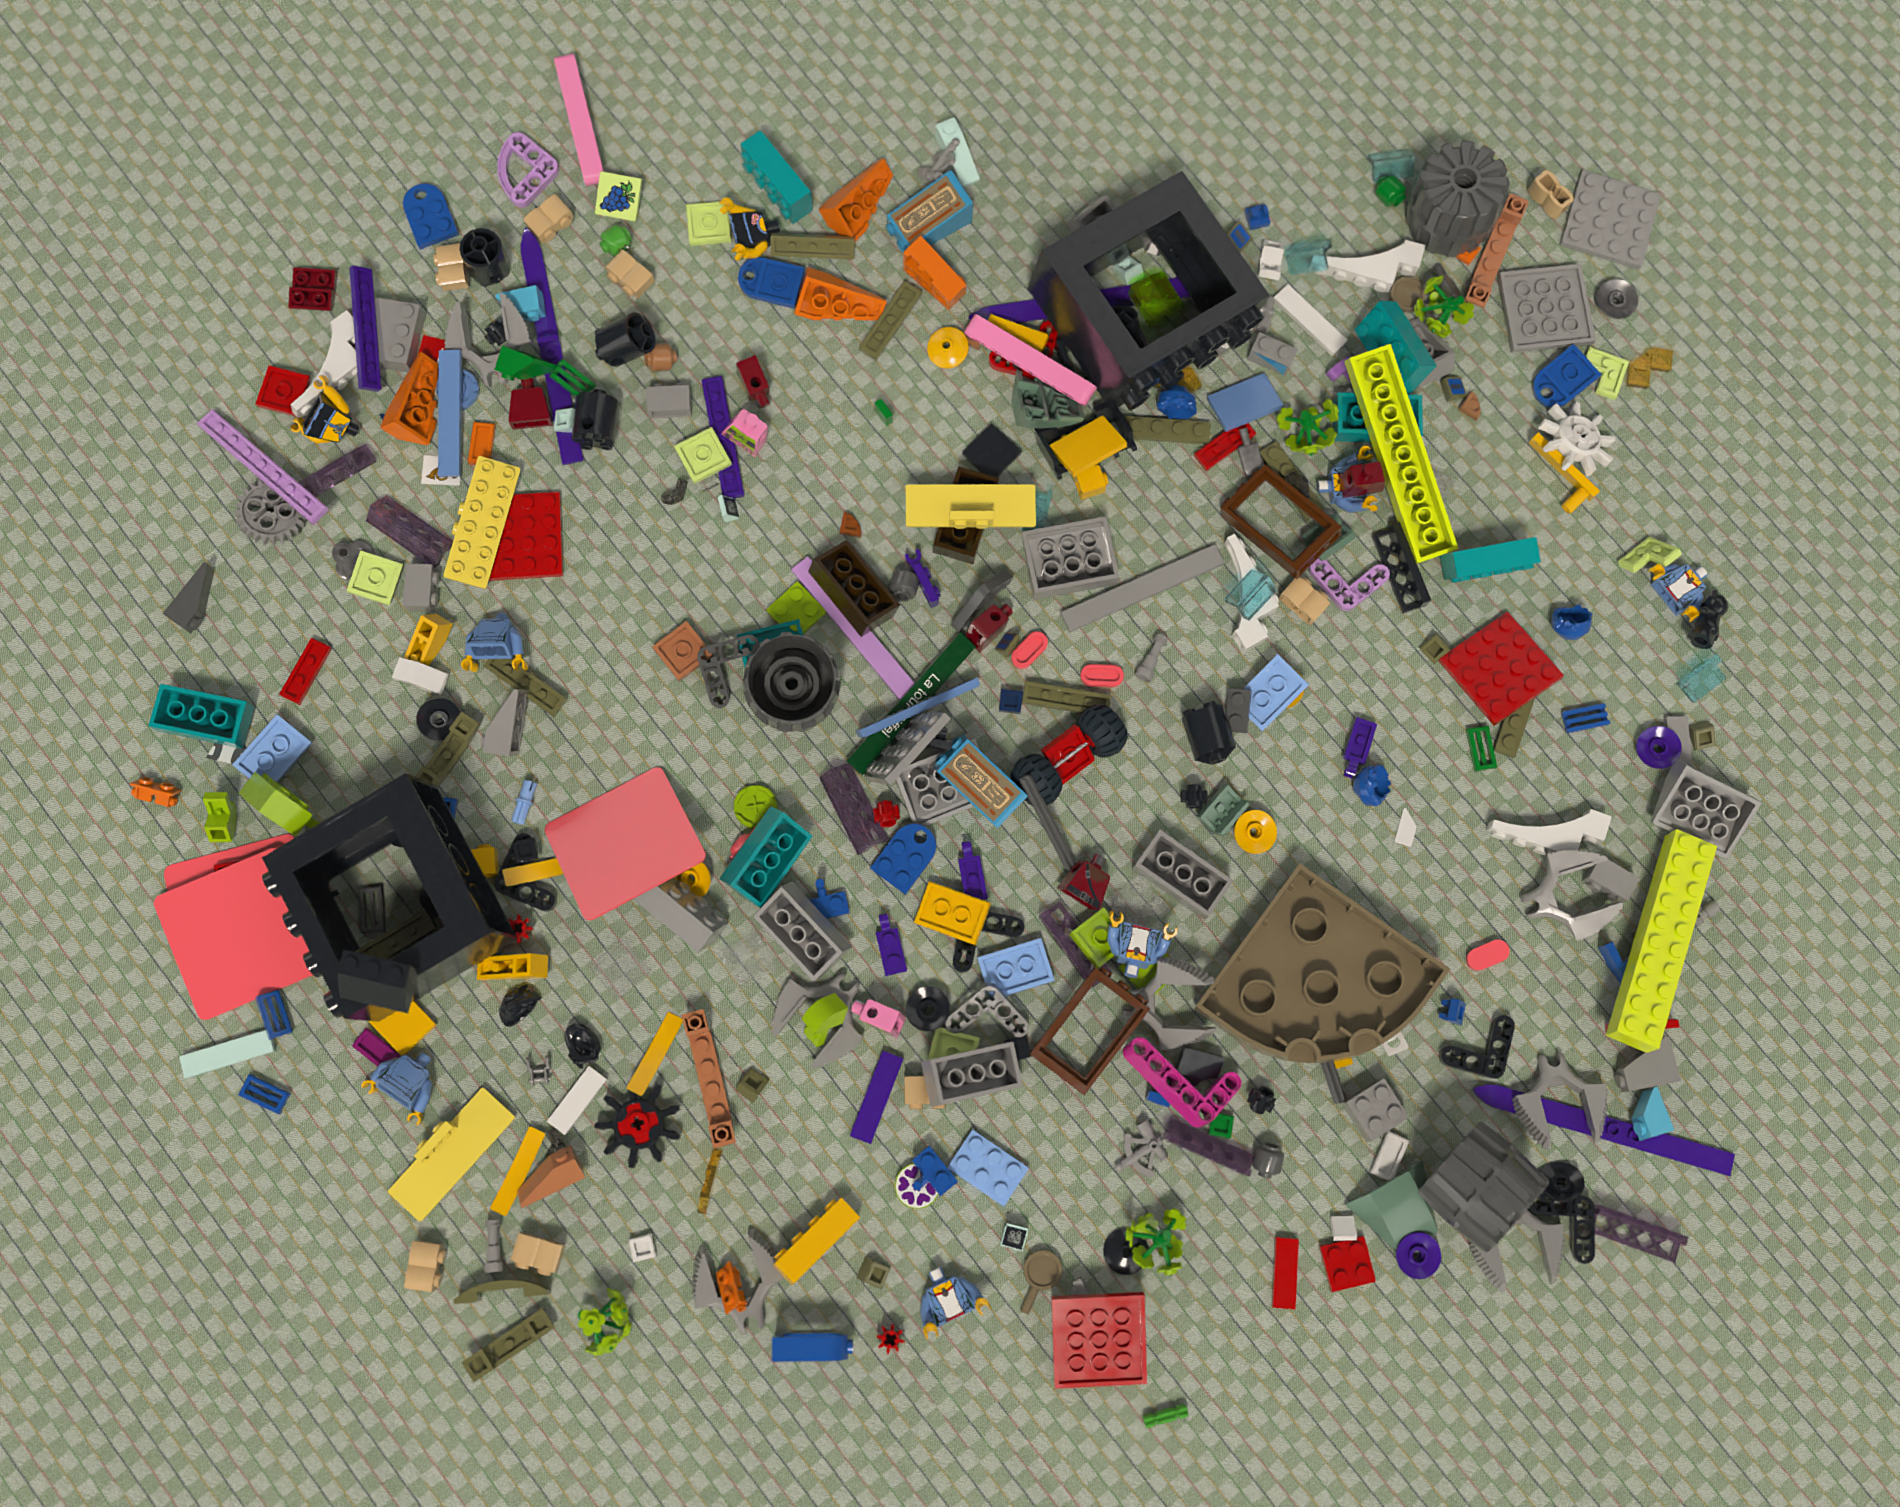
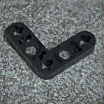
M521 833L515 837L514 841L532 837L526 833ZM511 845L495 879L494 885L496 890L505 896L544 912L552 911L557 904L556 897L551 892L528 882L518 884L514 895H512L514 890L508 887L502 890L503 886L500 885V882L504 881L502 870L510 868L509 862L515 858L513 845ZM523 887H530L532 891L531 896L527 899L520 897V890ZM536 894L542 898L549 896L551 904H546L545 907H542L543 903L535 899Z
M988 912L981 932L1017 938L1023 934L1025 925L1020 918ZM994 917L999 921V926L997 929H989L986 921ZM1002 919L1007 920V925L1017 922V926L1021 927V930L1011 933L1012 929L1005 927V932H1001ZM959 939L956 941L953 967L959 973H966L972 967L976 945L972 944L969 947H964ZM958 949L972 951L971 955L966 954L965 960L969 962V965H965L964 969L959 968L960 964L956 963V960H960L962 957V952L958 953Z
M1502 1015L1493 1020L1485 1055L1455 1046H1447L1439 1052L1440 1062L1447 1067L1488 1079L1500 1078L1505 1072L1515 1029L1513 1019L1507 1015ZM1505 1020V1024L1508 1025V1029L1503 1030L1502 1036H1506V1039L1503 1037H1495V1034H1501L1502 1027L1498 1026V1023L1503 1022ZM1495 1041H1500L1504 1045V1050L1500 1054L1493 1050ZM1451 1050L1453 1056L1461 1057V1053H1463L1460 1061L1453 1059L1448 1062V1057H1445V1053H1449ZM1469 1056H1473L1477 1060V1066L1474 1069H1470L1466 1065V1059ZM1490 1056L1501 1057V1060H1496L1495 1063L1498 1072H1494L1492 1075V1070L1488 1069V1066L1493 1065L1495 1059H1491Z
M1541 1193L1538 1201L1548 1202L1547 1196ZM1579 1196L1575 1200L1565 1202L1566 1208L1562 1212L1555 1210L1554 1200L1549 1199L1548 1207L1540 1206L1538 1211L1535 1210V1206L1528 1208L1532 1214L1571 1216L1572 1257L1581 1264H1588L1593 1261L1595 1257V1207L1589 1197ZM1582 1200H1584V1204L1588 1205V1209L1584 1210V1217L1589 1216V1220H1577V1216H1582V1210L1577 1208V1204H1581ZM1581 1223L1589 1227V1233L1585 1237L1580 1236L1577 1232V1227ZM1577 1239L1589 1240V1244L1584 1243L1585 1251L1589 1252V1256H1585L1584 1260H1582V1256L1578 1255V1251L1582 1250V1243H1577Z

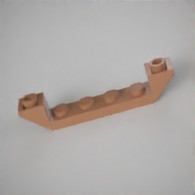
M1511 193L1509 194L1501 216L1489 236L1472 276L1464 301L1484 309L1492 291V284L1516 227L1527 208L1528 200Z
M701 1009L682 1014L686 1036L689 1038L710 1125L708 1128L713 1148L736 1143L730 1107L705 1011Z

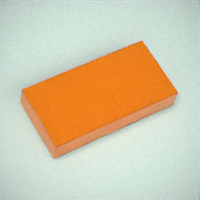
M473 422L468 455L469 465H476L478 456L492 458L496 430L495 424Z

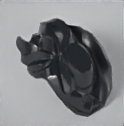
M527 984L514 988L513 991L507 992L499 1008V1016L501 1022L506 1027H512L523 1020L535 1008L537 1001L541 1000V997L535 991L526 989L528 987Z
M574 1023L566 1028L564 1033L565 1043L569 1050L568 1057L572 1060L573 1064L583 1069V1064L595 1063L599 1059L598 1055L601 1046L594 1032L583 1024Z

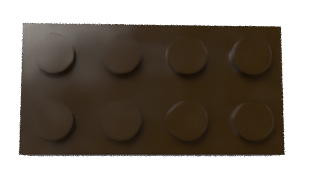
M958 466L952 485H998L999 478ZM939 527L933 543V553L974 565L985 529L966 527L964 529Z
M848 540L816 557L808 570L809 574L860 637L893 618L900 606Z

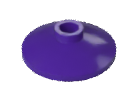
M1653 726L1640 734L1636 743V751L1638 757L1645 765L1655 769H1664L1672 766L1679 759L1682 745L1678 735L1673 730L1664 726ZM1654 746H1659L1661 752H1655Z
M1421 1232L1411 1233L1399 1242L1396 1249V1261L1400 1270L1405 1275L1413 1279H1425L1432 1276L1440 1266L1441 1249L1436 1240L1428 1234ZM1418 1250L1420 1255L1417 1259H1414L1413 1253Z

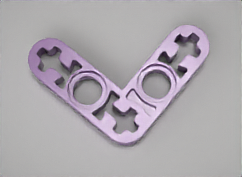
M1317 559L1309 567L1310 576L1337 607L1345 612L1354 609L1380 588L1390 576L1389 569L1385 565L1378 564L1348 586L1326 560L1321 561ZM1316 565L1318 567L1321 565L1323 566L1322 572L1315 571ZM1376 572L1383 573L1382 578L1379 577L1374 582L1371 581V579L1376 575ZM1329 573L1330 575L1323 581L1322 578ZM1336 580L1339 584L1338 589H1330L1327 584L1328 581ZM1358 584H1367L1369 591L1361 593L1358 590ZM1342 589H1344L1342 595L1340 594L1339 597H1337L1336 594H1338ZM1344 597L1346 599L1349 597L1351 598L1350 604L1343 603Z

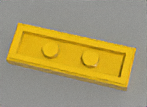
M990 314L989 322L1043 353L1049 339L1048 334Z

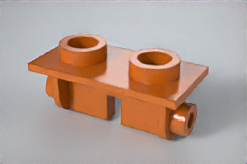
M140 777L129 784L135 786L131 791V795L135 799L152 802L153 795H155V804L169 808L176 806L178 799L175 798V795L182 792V789L175 788L171 783H156L148 777Z
M731 1261L716 1272L725 1314H729L733 1309H737L738 1312L745 1311L747 1306L744 1291L738 1290L742 1287L740 1272L735 1266H732Z

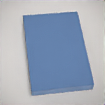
M1264 373L1207 396V401L1225 432L1283 408L1282 401Z

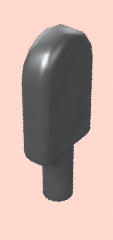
M1441 264L1436 265L1434 270L1438 277L1444 276L1440 286L1447 297L1453 296L1456 298L1462 296L1454 280L1448 277Z
M1244 428L1239 430L1243 446H1239L1237 450L1243 472L1250 478L1256 469H1261L1264 466L1258 443H1251L1248 430Z

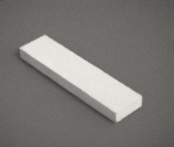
M1289 284L1274 297V302L1332 357L1348 342L1334 326Z

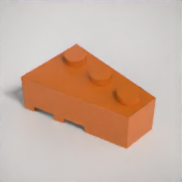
M921 235L903 252V271L945 308L950 310L966 294L965 280L950 268Z

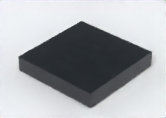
M990 424L962 452V455L980 472L996 478L1022 454V451L993 424Z

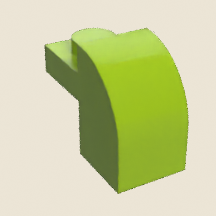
M205 792L203 801L208 816L204 829L209 842H232L237 818L235 801H230L227 792Z
M836 993L816 1001L802 1017V1021L806 1024L804 1033L816 1047L824 1045L830 1028L844 1022L848 1007Z

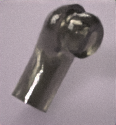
M1298 472L1288 473L1285 481L1297 487L1299 492L1306 498H1310L1307 478Z
M678 479L675 489L664 492L661 495L662 503L673 505L682 501L688 481Z
M555 1128L545 1133L551 1143L546 1159L557 1150L565 1148V1143Z

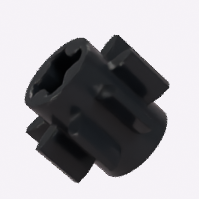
M496 319L484 329L488 333L484 337L490 344L496 343L500 346L507 341L503 321L499 323Z
M1200 784L1186 785V790L1180 792L1181 802H1186V808H1202V803L1208 801L1207 790H1202V785Z
M1260 1086L1258 1090L1254 1087L1251 1089L1247 1102L1250 1103V1109L1257 1114H1264L1265 1111L1271 1113L1276 1101L1273 1091L1265 1086Z

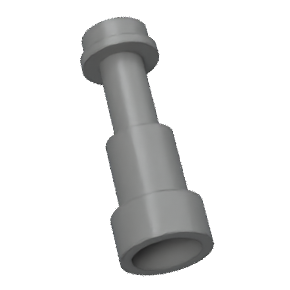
M1156 634L1153 637V642L1155 643L1150 654L1146 655L1142 666H1139L1135 673L1138 679L1144 682H1151L1154 676V668L1158 662L1157 657L1162 646L1167 645V637L1161 634Z
M487 1220L484 1228H488L487 1263H484V1273L503 1272L497 1227H501L500 1220Z

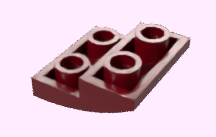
M293 267L292 287H289L288 308L332 311L336 292L337 271Z

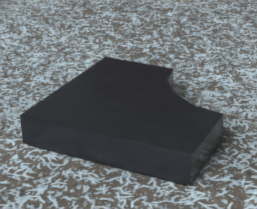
M1183 1045L1174 1068L1195 1087L1203 1080L1209 1078L1217 1079L1225 1057L1220 1054Z

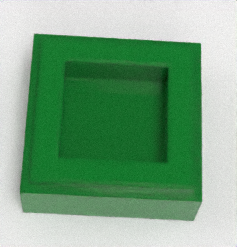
M879 399L874 402L875 411L886 427L893 423V414L884 401Z
M1219 1113L1209 1123L1208 1135L1231 1139L1234 1116Z

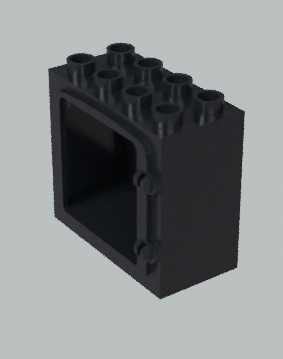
M1183 171L1041 250L1027 287L1087 377L1097 387L1096 390L1111 412L1123 404L1126 405L1129 411L1139 407L1149 399L1150 394L1148 390L1157 384H1160L1163 390L1174 386L1185 376L1182 370L1194 363L1198 370L1208 366L1219 356L1216 350L1227 343L1232 350L1243 345L1253 335L1250 329L1254 328L1264 319V315L1260 310L1270 296ZM1152 243L1195 302L1201 314L1140 349L1091 277Z
M404 773L262 857L268 869V872L262 875L263 882L267 890L275 898L282 896L289 910L282 915L284 924L294 937H303L309 949L308 952L303 954L304 963L313 976L316 978L322 976L330 990L324 994V1001L329 1011L336 1018L343 1016L344 1019L379 1022L396 1012L395 1010L340 998L337 972L343 950L355 952L360 947L334 898L339 895L338 890L331 892L329 883L335 877L398 840L403 846L445 926L389 959L420 967L411 1003L421 999L425 994L474 965L482 963L486 958L518 940L515 931L438 787L407 773Z

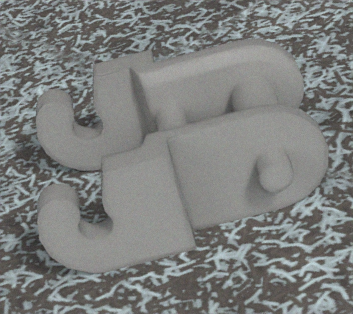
M546 1055V1067L542 1069H532L530 1064L531 1058H526L527 1071L530 1072L531 1076L529 1082H531L532 1086L536 1082L549 1084V1080H551V1077H548V1070L551 1069L550 1055ZM544 1072V1077L535 1078L534 1073Z

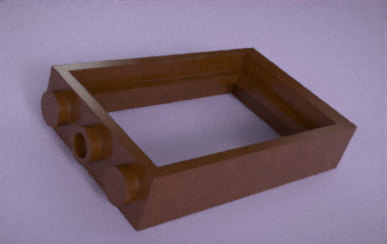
M1266 465L1261 469H1256L1252 473L1250 480L1242 483L1237 488L1236 493L1231 498H1226L1221 504V517L1296 579L1341 537V525ZM1265 481L1325 529L1294 560L1234 512Z
M1097 966L1093 967L1030 1051L1031 1056L1083 1095L1087 1093L1150 1010V1007L1147 1005L1149 1001L1139 993L1136 996L1128 991L1131 988L1122 980L1116 982L1111 978L1112 973L1103 966L1100 968ZM1096 980H1098L1133 1006L1136 1011L1086 1077H1084L1047 1049L1046 1046Z

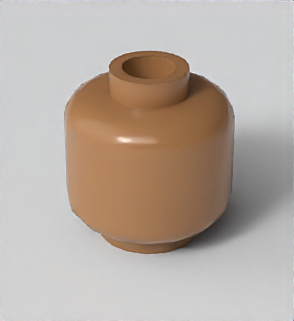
M658 343L655 344L652 352L644 355L646 367H649L653 372L669 371L673 363H676L677 356L676 351L672 350L669 344Z

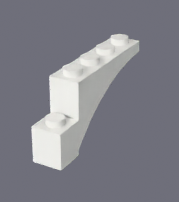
M1405 240L1402 245L1389 251L1359 258H1338L1314 254L1309 270L1314 271L1318 275H1329L1339 281L1346 280L1353 282L1357 286H1367L1377 292L1388 293L1393 285L1396 271L1405 276H1415L1420 267L1425 245Z
M347 310L330 322L332 337L329 351L319 374L314 380L323 385V381L318 376L325 375L329 379L328 386H332L335 390L343 389L350 379L358 377L356 350L352 347H355L353 316ZM312 383L291 404L292 412L297 418L308 414L319 392H323V389H316Z
M1233 534L1227 537L1224 543L1234 564L1240 590V615L1237 630L1234 631L1232 637L1242 654L1262 644L1268 638V630L1264 623H1260L1259 620L1274 613L1279 607V600L1275 593L1270 592L1268 589V583L1264 575L1259 574L1257 571L1255 560L1247 555L1243 541Z
M1590 809L1584 812L1582 817L1570 822L1541 827L1520 826L1493 820L1488 823L1486 831L1492 833L1491 836L1501 840L1506 838L1512 840V843L1516 846H1528L1534 848V852L1546 855V853L1551 854V852H1560L1561 850H1578L1581 839L1589 845H1596L1605 841L1612 816Z

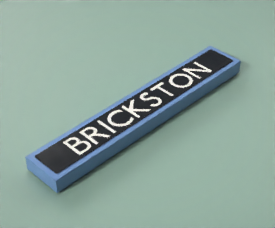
M978 678L968 679L855 731L858 737L865 738L979 687Z

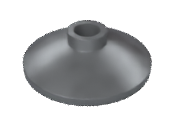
M1619 279L1605 282L1599 288L1596 297L1599 309L1606 316L1613 319H1624L1632 315L1639 301L1635 288L1628 282Z

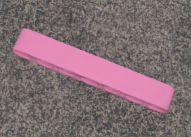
M572 53L554 57L585 185L587 187L599 184L600 171L604 172L575 55Z
M977 314L973 316L964 331L967 336L1083 406L1087 405L1097 389L1089 381Z

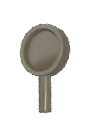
M1403 277L1392 285L1389 292V300L1397 301L1404 313L1414 312L1417 299L1422 298L1424 302L1426 294H1424L1425 288L1417 279Z
M1035 1251L1024 1262V1277L1031 1287L1020 1311L1028 1315L1039 1290L1051 1289L1061 1279V1262L1050 1251Z

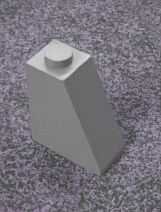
M1670 1036L1662 1038L1658 1050L1649 1053L1643 1051L1637 1053L1616 1069L1617 1075H1615L1616 1084L1621 1089V1092L1681 1081Z

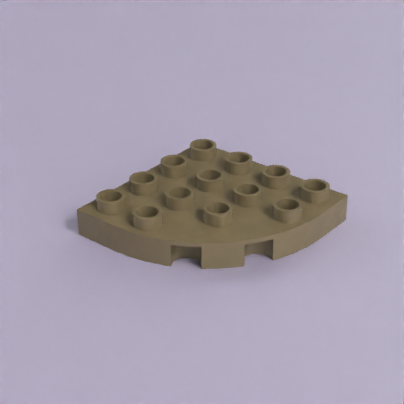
M1299 863L1216 977L1215 983L1211 984L1194 1010L1240 1043L1262 1054L1297 1063L1336 1062L1367 1053L1384 1044L1403 1030L1426 1005L1450 968Z

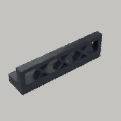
M1400 522L1391 525L1388 530L1373 534L1371 537L1381 562L1389 569L1390 576L1388 579L1402 614L1427 606L1431 598ZM1389 535L1392 542L1390 548L1382 546L1379 538ZM1390 554L1398 558L1400 563L1397 568L1389 565L1388 557ZM1397 574L1406 577L1407 584L1405 588L1396 583ZM1405 593L1413 596L1416 604L1406 607L1403 600Z

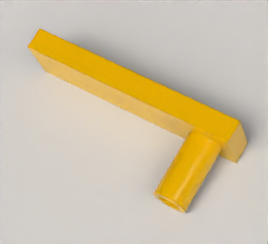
M1538 432L1530 440L1529 444L1577 489L1561 505L1566 513L1571 514L1584 500L1591 501L1600 490L1575 466L1571 465L1566 471L1562 470L1565 457L1557 449L1544 452L1543 448L1548 441Z

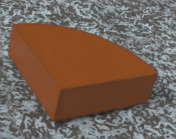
M844 512L840 534L861 538L859 523L851 514Z

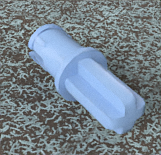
M523 780L519 797L515 799L517 803L511 818L513 823L524 824L529 806L533 805L531 801L537 787L536 783L532 784V781Z

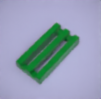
M564 359L559 361L549 376L575 397L580 393L557 376L558 372L583 392H590L591 389H595L597 386ZM563 366L565 369H567L570 373H572L584 384H586L588 388H586L584 385L578 382L575 378L569 375L561 367Z
M1489 726L1467 729L1466 735L1474 772L1498 768ZM1481 731H1483L1487 752L1489 756L1490 764L1488 765L1486 761L1484 745L1481 738ZM1473 733H1475V736H1476L1477 746H1478L1479 755H1480V760H1481V764H1482L1481 766H1480V763H1479V758H1478V753H1477V749H1476V744H1475V739H1474V734H1473Z

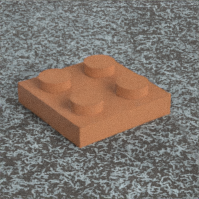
M685 621L652 646V648L680 682L700 667L697 654L701 648L706 647V644L690 624ZM705 650L701 659L708 661L714 655Z

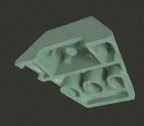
M1016 370L1011 401L1016 426L1054 428L1077 424L1084 420L1085 417L1081 404L1053 387L1041 383V380L1035 377L1032 380L1022 376V371Z
M1422 1160L1369 1192L1363 1193L1344 1204L1375 1231L1395 1252L1399 1242L1411 1233L1421 1232L1432 1236L1438 1232L1433 1208L1418 1193L1427 1181Z

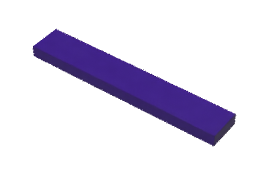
M352 265L349 267L358 388L379 392L382 388L372 269Z
M718 376L701 379L709 425L713 428L732 463L731 466L718 472L722 495L734 499L745 497L735 443L722 435V432L730 422L723 378Z

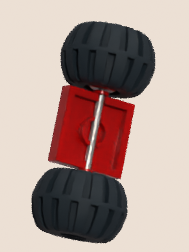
M1098 704L1088 707L1080 714L1076 725L1071 726L1041 749L1044 757L1040 754H1028L1018 759L1011 770L1010 777L1025 792L1020 778L1025 774L1031 775L1037 790L1040 791L1039 794L1043 797L1046 805H1050L1059 797L1063 784L1095 761L1093 754L1105 758L1113 756L1122 750L1128 739L1125 724H1123L1118 714L1107 705ZM1027 797L1025 801L1032 806L1029 798Z

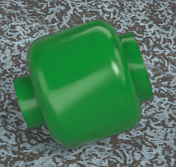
M1384 176L1377 182L1375 195L1386 207H1396L1406 198V187L1396 176Z

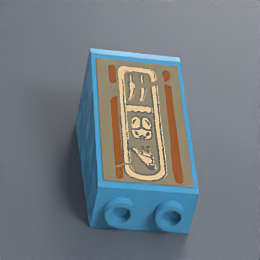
M950 170L888 214L886 229L891 236H895L897 246L902 253L920 235L931 246L972 222L973 202L952 170Z
M964 734L952 741L951 750H947L945 754L941 753L934 761L933 767L996 828L1028 797L1006 773Z

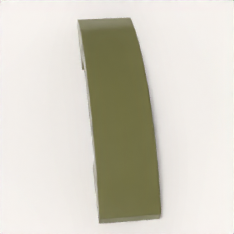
M461 711L449 728L450 733L425 767L422 766L415 777L438 787L468 748L480 723Z
M501 1279L468 1289L453 1299V1303L462 1304L481 1301V1292L523 1288L524 1297L548 1295L551 1293V1288L530 1280Z
M541 1308L461 1363L474 1383L550 1332L555 1326L545 1310Z

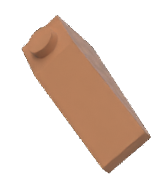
M571 1145L549 1155L517 1190L522 1208L585 1178L582 1163Z

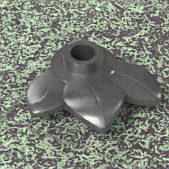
M356 541L352 544L341 542L333 547L332 556L336 561V572L342 579L348 581L352 576L360 550L370 554L373 553L374 549L369 544L361 541ZM345 549L348 554L341 556L339 551Z

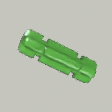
M1180 1404L1176 1408L1170 1407L1156 1411L1155 1414L1143 1415L1144 1425L1146 1428L1154 1427L1157 1423L1161 1425L1175 1421L1178 1417L1180 1419L1189 1416L1188 1409L1185 1404Z

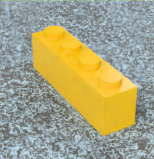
M842 1197L837 1202L833 1199L824 1208L827 1212L821 1218L816 1215L807 1224L810 1229L805 1234L800 1231L791 1240L794 1245L789 1250L783 1248L774 1257L777 1261L773 1266L791 1285L860 1219L859 1215Z

